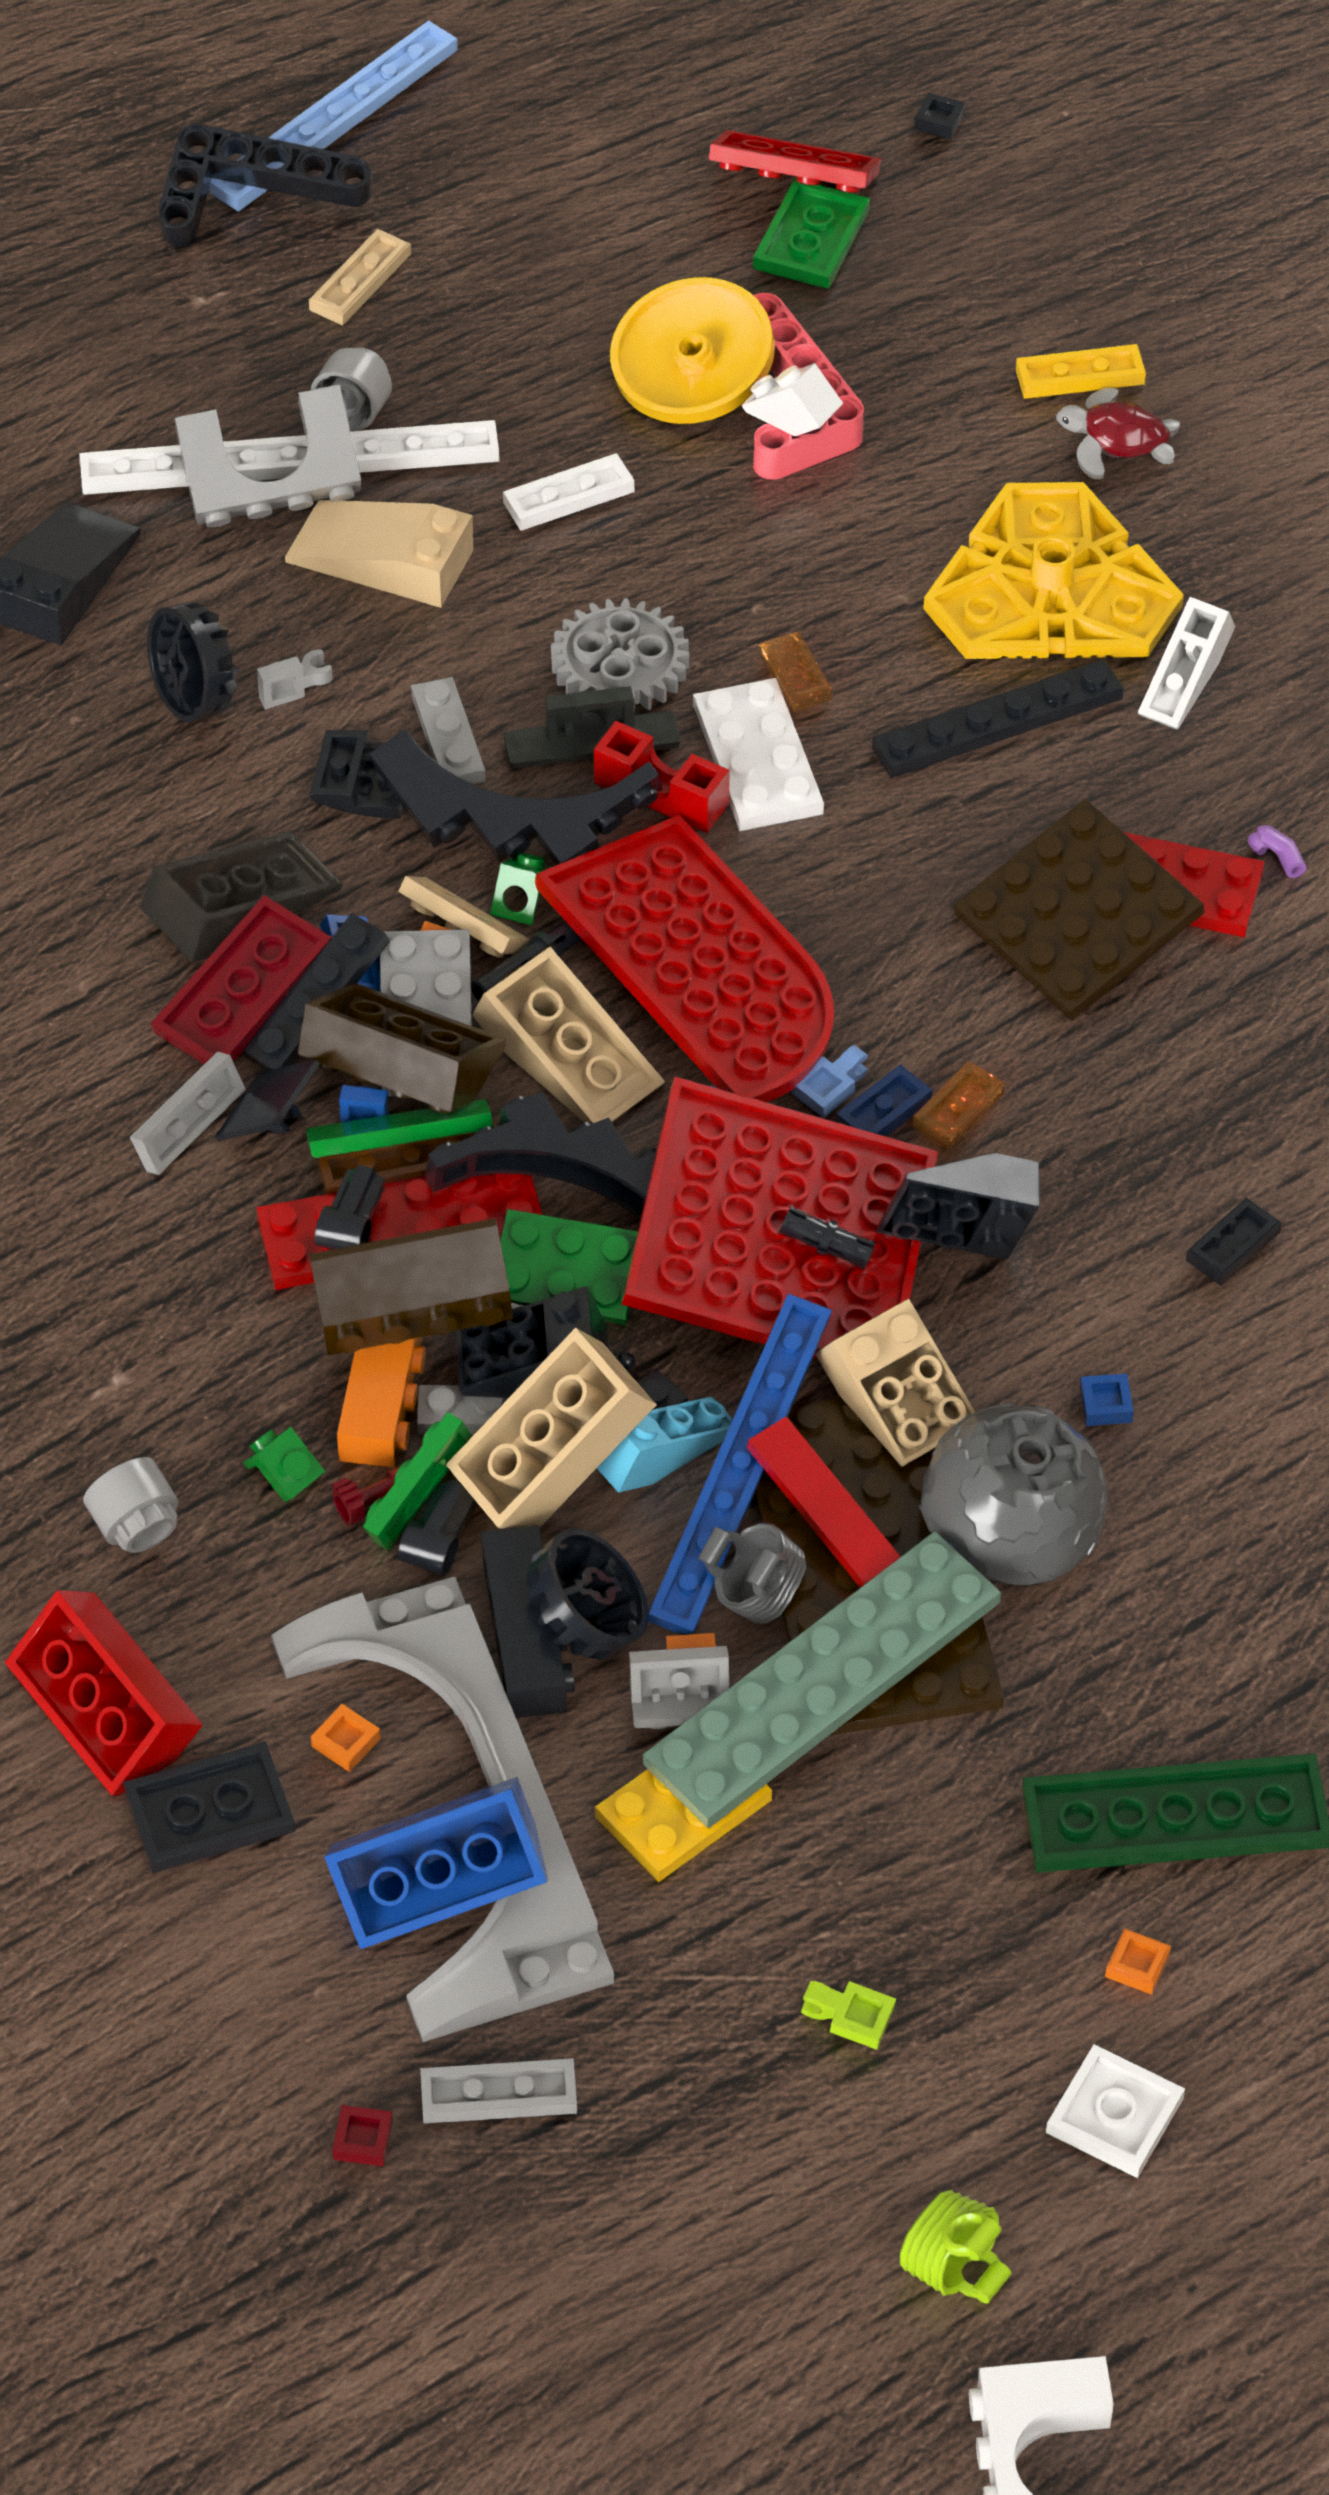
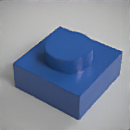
M342 1085L339 1098L341 1122L389 1115L387 1090L374 1089L368 1086Z
M1127 1374L1080 1377L1079 1388L1086 1426L1133 1422L1134 1411Z

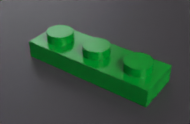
M447 1412L440 1422L433 1423L425 1433L423 1445L414 1458L405 1461L398 1469L394 1479L395 1483L386 1496L376 1500L370 1507L363 1528L375 1543L387 1551L391 1550L408 1524L433 1493L438 1483L447 1474L449 1468L446 1464L472 1437L462 1420Z

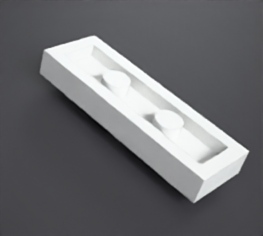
M615 453L503 491V504L520 531L633 493L635 492V480L618 454Z

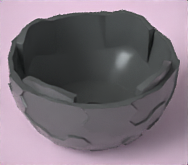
M1009 1403L990 1406L963 1418L951 1427L938 1441V1445L932 1453V1459L923 1478L922 1498L919 1508L929 1532H937L984 1577L1014 1585H1030L1054 1581L1055 1578L1071 1571L1088 1555H1092L1102 1535L1108 1508L1106 1476L1094 1447L1087 1437L1077 1432L1065 1420L1054 1415L1053 1411L1031 1404L1020 1406ZM1019 1452H1034L1040 1457L1042 1462L1039 1464L1027 1463L1020 1457Z

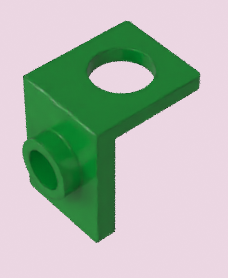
M519 853L517 857L501 863L490 914L532 925L540 892L535 886L536 874L554 867V865L544 863L545 859L540 856L527 853ZM510 886H519L527 893L528 903L521 911H514L505 903L504 895Z

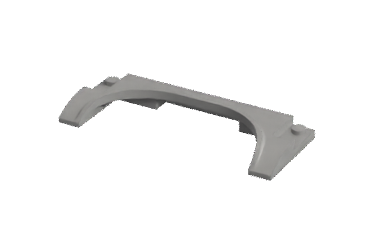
M455 1576L366 1602L363 1593L352 1595L318 1608L272 1634L271 1640L286 1679L353 1659H362L397 1668L429 1686L453 1709L455 1716L457 1715L471 1740L488 1786L490 1787L518 1777L534 1818L548 1882L497 1900L484 1923L459 1951L407 1994V2002L422 2042L614 1984V1971L598 1934V1921L471 1605H466Z

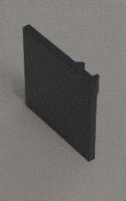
M314 1059L258 1073L215 1135L217 1140H227L266 1130H271L275 1134L289 1132L291 1129L283 1122V1118L285 1117L287 1120L300 1117V1112L293 1103L320 1063Z

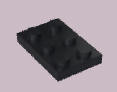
M266 1742L123 1782L125 1795L152 1873L295 1832V1821Z

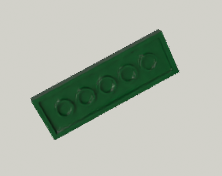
M1316 1753L1025 1777L1022 1781V1792L1035 1873L1329 1848V1817Z

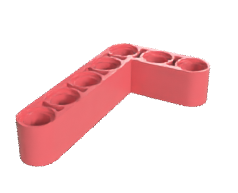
M758 293L753 296L764 307L775 339L774 359L770 369L774 376L778 377L783 371L794 365L800 369L815 363L843 402L820 428L798 436H793L769 423L756 430L754 435L753 468L760 477L775 480L859 447L863 438L864 406L782 300L771 293Z

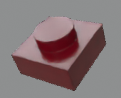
M341 2105L332 2149L333 2160L384 2167L393 2124L392 2112Z

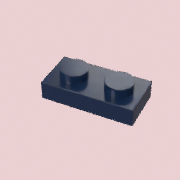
M900 1064L837 1112L836 1123L887 1136L932 1101L933 1090Z

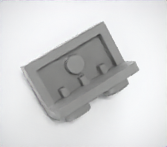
M727 1646L629 1652L631 1706L634 1727L663 1729L668 1726H681L729 1689V1656Z

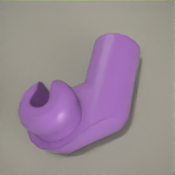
M1262 825L1257 827L1256 832L1248 836V844L1258 855H1263L1268 849H1271L1277 855L1287 877L1296 878L1306 871L1307 866L1294 840L1270 825Z

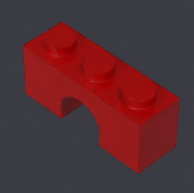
M615 721L594 748V784L605 789L613 787L641 766L650 762L659 774L662 790L658 792L657 799L648 807L671 818L680 815L690 826L708 833L729 805L730 770L692 753L679 770L672 769L664 764L656 755L653 736Z

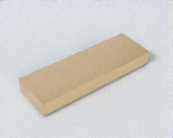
M376 229L309 299V310L343 326L411 255V244L380 229Z

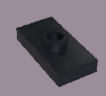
M1246 1197L1187 1250L1186 1261L1222 1286L1280 1233L1282 1222Z

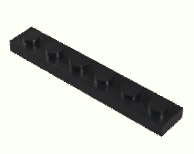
M1101 659L875 736L872 740V750L890 778L1121 700L1124 687L1105 659Z

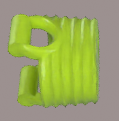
M953 2190L939 2193L928 2204L907 2232L900 2250V2265L905 2272L909 2271L913 2277L917 2276L921 2282L925 2281L928 2286H932L935 2291H940L943 2296L961 2292L967 2297L977 2298L982 2303L988 2304L1011 2276L1010 2269L1000 2262L996 2254L991 2252L995 2239L1002 2231L995 2208L988 2207L985 2203H978L976 2199L971 2200L968 2196L963 2197L959 2192L954 2193ZM974 2260L986 2262L989 2267L975 2285L968 2283L964 2279L962 2270L966 2264Z

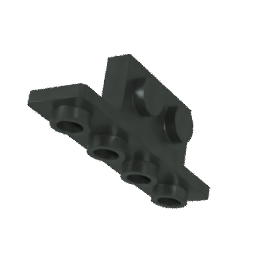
M631 686L545 697L546 726L504 732L509 767L512 769L594 759V748L615 721L653 736L654 751L680 747V736L674 712L668 710L634 715V697Z

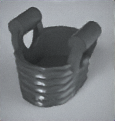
M762 1522L744 1529L740 1534L735 1531H725L715 1527L698 1557L705 1564L708 1572L715 1577L714 1586L718 1601L752 1623L765 1624L781 1616L794 1596L806 1571L804 1551L775 1525ZM732 1541L736 1548V1554L730 1565L720 1568L717 1564L729 1542Z

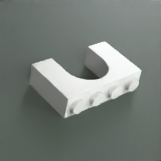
M1106 2356L979 2368L977 2388L969 2389V2405L972 2421L981 2420L983 2437L976 2438L977 2460L980 2470H989L991 2486L983 2487V2495H1033L1022 2483L1015 2462L1021 2452L1038 2438L1055 2433L1110 2428L1113 2399Z

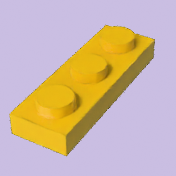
M1137 344L1016 358V373L1024 399L1095 391L1103 388L1145 385L1146 372Z

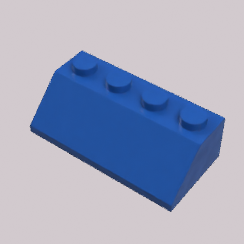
M518 1777L333 1843L324 1856L360 1950L548 1882L536 1824Z

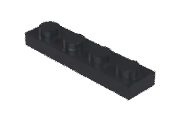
M351 913L242 1050L246 1057L267 1071L293 1065L300 1056L298 1049L305 1004L351 983H358L389 944L390 940L386 933Z

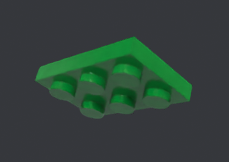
M794 179L753 256V269L829 289L870 211V198L820 185L803 184Z
M507 1209L500 1243L511 1302L526 1306L563 1292H570L587 1286L605 1322L627 1325L630 1307L622 1305V1299L638 1231Z

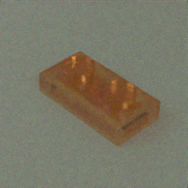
M968 1061L914 1115L913 1127L950 1150L1004 1095L1005 1082Z

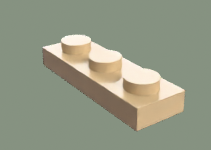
M405 876L398 891L412 900L410 906L418 912L432 917L436 914L445 919L446 923L444 926L451 930H469L471 936L481 941L479 947L495 957L503 958L505 954L514 955L526 947L530 940L427 877Z

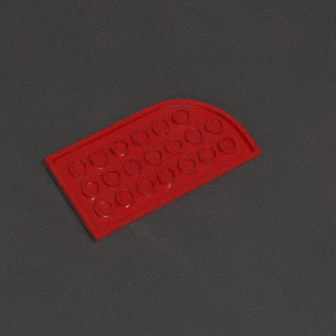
M680 815L536 874V889L717 1089L768 1103L795 1089L796 1085L814 1068L818 1060L822 1056L824 1057L830 1042L834 1021V1002L825 975L802 945Z

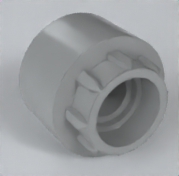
M362 347L343 348L334 352L311 385V390L340 384L350 431L368 427L374 421L392 391L391 377L383 359L375 352Z
M149 1457L132 1459L112 1468L99 1477L88 1488L83 1497L84 1505L106 1541L111 1545H119L122 1550L130 1553L142 1552L159 1544L174 1531L177 1525L178 1515L175 1511L179 1504L178 1498L156 1462Z

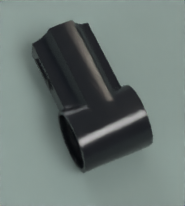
M361 1165L354 1169H347L331 1207L325 1206L320 1213L315 1230L314 1242L316 1246L333 1250L369 1243L372 1217L385 1190V1179L376 1174L374 1169Z
M449 1480L446 1483H438L419 1521L412 1520L406 1527L399 1545V1561L442 1576L448 1574L457 1555L459 1537L476 1507L475 1499L461 1483Z

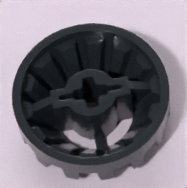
M195 601L164 607L156 611L150 621L147 636L148 660L157 691L169 711L176 718L184 722H192L223 713L238 688L233 679L239 673V667L233 664L231 653L236 651V647L228 645L226 640L229 629L218 623L219 615Z
M567 1529L556 1535L532 1555V1563L528 1566L526 1585L530 1587L528 1602L529 1605L540 1608L542 1614L537 1622L540 1626L546 1623L551 1626L556 1632L553 1639L556 1644L566 1645L570 1643L571 1654L606 1660L624 1650L643 1635L648 1623V1605L641 1583L625 1558L603 1538L586 1530Z

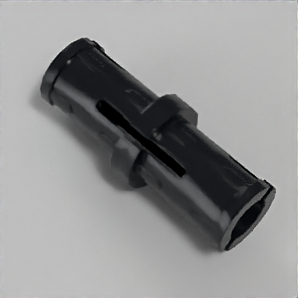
M792 1205L779 1231L782 1235L795 1238L816 1248L817 1254L825 1256L828 1253L848 1261L865 1270L876 1244L875 1241L860 1237L839 1227V1222L833 1219L827 1222L809 1215Z

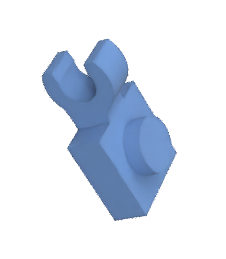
M853 1045L833 1064L822 1056L814 1068L796 1085V1088L791 1093L822 1118H825L855 1093V1083L861 1080L868 1072V1068L861 1064L868 1058V1055L856 1045Z

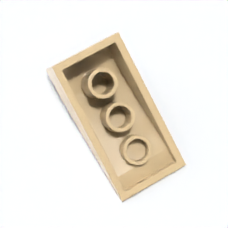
M318 500L286 554L285 560L286 563L441 608L473 552V516L436 504L368 501L331 502L330 500Z
M548 947L484 993L472 1014L485 1032L506 1039L503 1052L584 1123H595L608 1117L613 1123L665 1084L664 1079L551 947Z

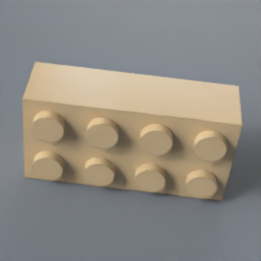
M575 1328L452 1457L446 1466L499 1529L539 1525L540 1528L656 1406V1403L602 1342Z

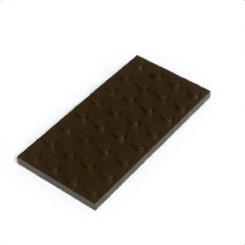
M841 1397L793 1404L787 1418L901 1557L932 1534L927 1528L919 1505H921L923 1478L932 1459L934 1449L901 1466ZM764 1471L754 1494L759 1520L762 1523L773 1524L804 1551L806 1571L794 1596L782 1613L788 1641L791 1642L859 1590L860 1587L768 1473ZM983 1617L830 1735L1003 1708L1004 1696Z

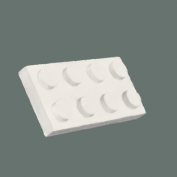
M776 678L693 694V707L715 764L730 770L729 805L739 831L823 815L824 802Z

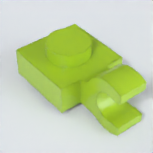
M810 1981L803 1997L805 2003L801 2013L817 2020L833 2019L830 2028L831 2033L877 2050L895 2009L896 1998L850 1981L844 1993L836 1991L823 1983Z

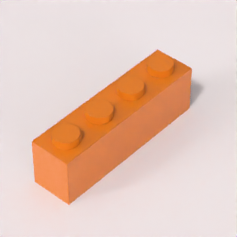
M422 1337L406 1340L398 1344L389 1343L364 1348L354 1353L337 1431L339 1461L395 1468L398 1451L407 1450L409 1442L410 1422H405L407 1411L414 1412L416 1408L418 1384L413 1383L414 1374H422L424 1370L426 1347L420 1346Z

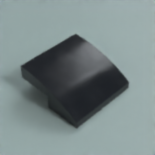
M326 730L310 791L311 800L353 814L401 819L403 805L376 771L369 754L385 742H371L368 730Z

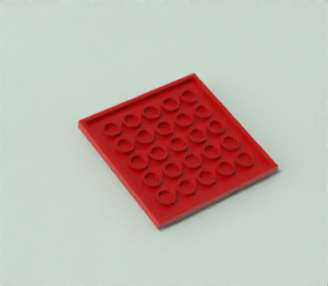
M674 1077L666 1105L622 1305L766 1345L786 1296L789 1293L832 1310L828 1325L813 1359L818 1360L816 1353L834 1340L903 1301L910 1300L921 1241L899 1239L895 1236L877 1233V1226L905 1175L910 1172L935 1167L938 1151ZM792 1205L809 1215L827 1222L833 1219L839 1222V1227L860 1237L875 1241V1247L865 1270L828 1253L825 1256L817 1254L816 1248L795 1238L780 1234L779 1231L790 1206Z

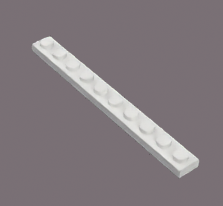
M495 420L351 431L360 473L499 462ZM306 435L224 442L226 454L234 468L244 476L256 481L286 478L299 468L308 450ZM179 445L79 453L83 495L188 486Z

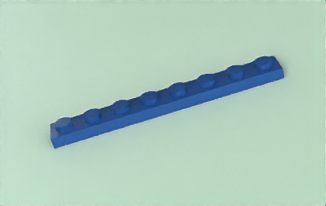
M789 1293L787 1294L650 1608L648 1622L681 1635L695 1633L715 1587V1577L708 1572L705 1564L698 1557L715 1527L738 1533L765 1471L747 1449L748 1440L782 1418L788 1417L828 1325L832 1310ZM732 1541L729 1542L717 1564L720 1568H723L733 1545Z

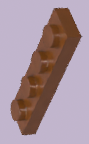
M492 1120L493 1126L497 1127V1121ZM476 1132L318 1157V1167L325 1193L338 1192L347 1169H354L358 1165L374 1169L376 1174L385 1179V1183L426 1176L429 1153H432L438 1146L444 1143H457L474 1136Z

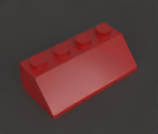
M57 1590L5 1661V1664L112 1796H119L125 1792L123 1782L157 1773L177 1761L203 1726L201 1721L94 1592Z

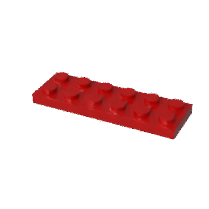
M492 1174L474 1176L436 1192L432 1191L425 1176L385 1183V1190L372 1217V1230L369 1242L496 1218L501 1241L507 1209L542 1215L531 1175ZM337 1192L256 1207L257 1220L275 1290L314 1283L309 1254L332 1250L315 1245L316 1225L322 1209L325 1206L331 1207Z

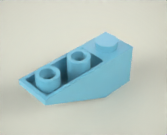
M712 1396L651 1410L597 1469L618 1493L652 1485L723 1442L733 1419L726 1412L725 1408Z

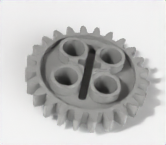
M624 598L620 607H615L610 599H606L605 608L600 609L593 602L589 603V614L578 609L575 610V621L564 619L563 631L556 630L554 633L555 643H551L552 673L556 674L558 686L566 685V694L631 686L635 712V704L640 703L644 708L650 710L651 699L653 698L665 703L666 691L677 693L678 682L686 681V669H689L690 652L689 640L684 638V628L682 626L674 627V617L672 615L661 619L660 607L650 612L645 611V601H641L636 608L630 607L628 598Z

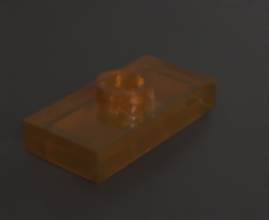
M799 631L760 643L759 654L773 678L777 679L780 690L792 712L832 700L833 690Z

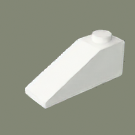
M1192 597L1189 598L1139 708L1138 714L1140 716L1176 730L1179 729L1217 668L1235 629V624L1229 611Z

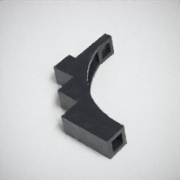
M406 729L369 753L376 771L433 847L442 842L450 843L464 832L465 826L470 823L499 862L507 857L514 858L519 853H524L530 847L531 840L534 838L538 840L556 865L600 848L596 837L598 834L606 835L615 830L622 823V817L635 808L641 810L651 805L657 799L658 792L662 790L659 774L651 763L647 762L613 787L590 794L557 799H531L503 795L475 786L440 766L422 750Z
M543 1091L529 1097L519 1096L509 1101L501 1109L499 1126H487L480 1129L472 1137L457 1143L447 1142L438 1146L432 1153L428 1154L425 1179L432 1191L436 1192L474 1176L524 1174L547 1177L572 1183L614 1201L641 1220L657 1148L649 1149L637 1159H634L609 1117L595 1123H582L572 1132L568 1133Z

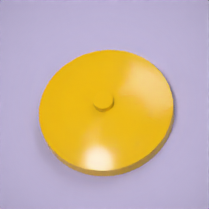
M706 277L688 278L654 289L638 300L626 312L613 335L610 362L618 388L635 409L651 418L668 423H699L718 418L733 411L753 394L751 387L761 378L767 376L771 369L775 352V339L764 307L750 292L734 283L721 279Z

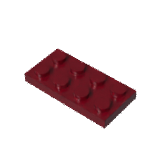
M264 895L150 1023L154 1033L202 1064H205L216 1052L230 1055L234 1062L332 937Z

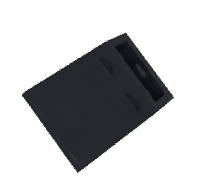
M992 1153L907 1173L877 1226V1233L895 1236L899 1239H911L935 1244L943 1248L970 1251L987 1257L1008 1259L1039 1208V1162Z
M585 1286L570 1292H563L536 1303L516 1307L512 1310V1320L498 1322L490 1326L481 1325L456 1330L459 1391L462 1396L509 1398L575 1328L599 1340L609 1349L607 1325L588 1287Z

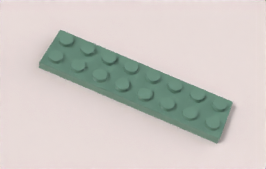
M933 1532L643 1754V1765L709 1829L1001 1603V1592L937 1532Z

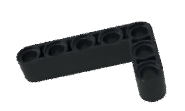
M191 124L182 129L178 136L159 205L158 216L163 238L171 245L184 246L192 242L198 232L212 178L350 207H358L368 202L372 196L371 169L364 159L357 156L202 124ZM194 146H203L206 148L199 153H192L188 151ZM233 154H242L245 156L243 159L238 161H231L227 159ZM272 162H281L284 164L281 168L278 169H270L267 167V165H269ZM311 170H320L323 172L320 176L317 177H309L306 175ZM351 178H359L362 180V182L357 185H349L345 183L348 179ZM187 181L196 183L194 187L189 189L179 187V185ZM177 217L187 219L183 224L173 225L169 223L172 219Z

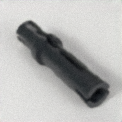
M566 921L547 933L539 932L530 939L529 945L504 960L481 978L474 980L471 983L472 993L479 1002L484 993L504 980L503 975L519 964L525 965L529 962L528 959L532 960L537 956V952L552 942L556 943L552 949L561 958L563 953L583 940Z

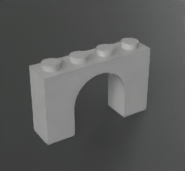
M340 384L299 392V409L308 450L299 468L286 478L277 481H256L244 476L234 468L225 451L216 409L176 417V433L197 525L206 523L207 527H219L230 523L233 517L247 515L249 519H258L272 514V509L288 506L289 510H302L311 507L314 504L313 501L330 498L331 502L346 501L353 498L355 492H360L361 477Z

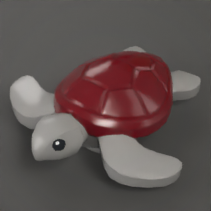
M1103 388L1086 399L1085 409L1077 405H1068L1063 407L1056 415L1057 422L1065 429L1074 433L1088 434L1077 448V462L1082 471L1093 479H1103L1105 469L1101 460V453L1109 457H1136L1151 452L1152 456L1160 463L1172 464L1174 462V450L1166 442L1178 432L1180 422L1174 419L1161 421L1155 415L1136 404L1122 401L1115 402L1118 397L1117 389Z

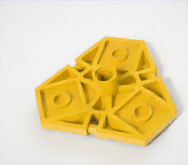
M1084 482L1006 483L969 534L970 548L961 545L925 595L923 609L965 659L1002 658V656H1007V658H1016L1017 656H1022V658H1031V656L1048 658L1049 654H1064L1065 658H1076V656L1091 658V655H1096L1097 658L1106 657V655H1111V657H1148L1183 607L1184 594L1139 544L1131 547L1128 546V531Z

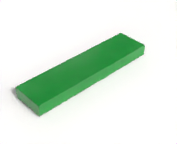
M486 1099L473 1101L452 1113H440L427 1108L306 1128L311 1155L314 1158L478 1132L484 1127L493 1126L488 1103Z

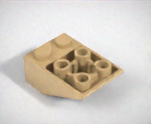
M909 1299L834 1340L816 1353L818 1360L841 1398L901 1466L934 1449L938 1445L940 1438L951 1427L966 1416L975 1413Z

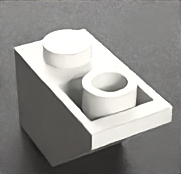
M814 363L800 369L796 365L791 366L775 378L771 375L761 378L751 387L753 394L741 406L747 413L793 436H798L820 428L843 402Z

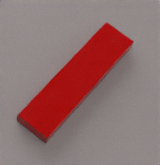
M787 1416L748 1440L747 1449L860 1588L901 1558Z

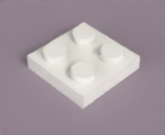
M1093 2045L1048 2120L1046 2133L1138 2178L1182 2103L1185 2088L1097 2045Z

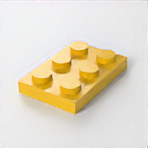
M647 1769L595 1806V1818L660 1882L772 1801V1789L767 1784L708 1829Z

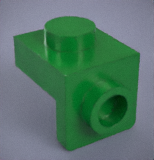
M292 1427L278 1435L272 1429L267 1431L249 1445L254 1454L243 1462L248 1470L257 1466L285 1503L326 1472Z

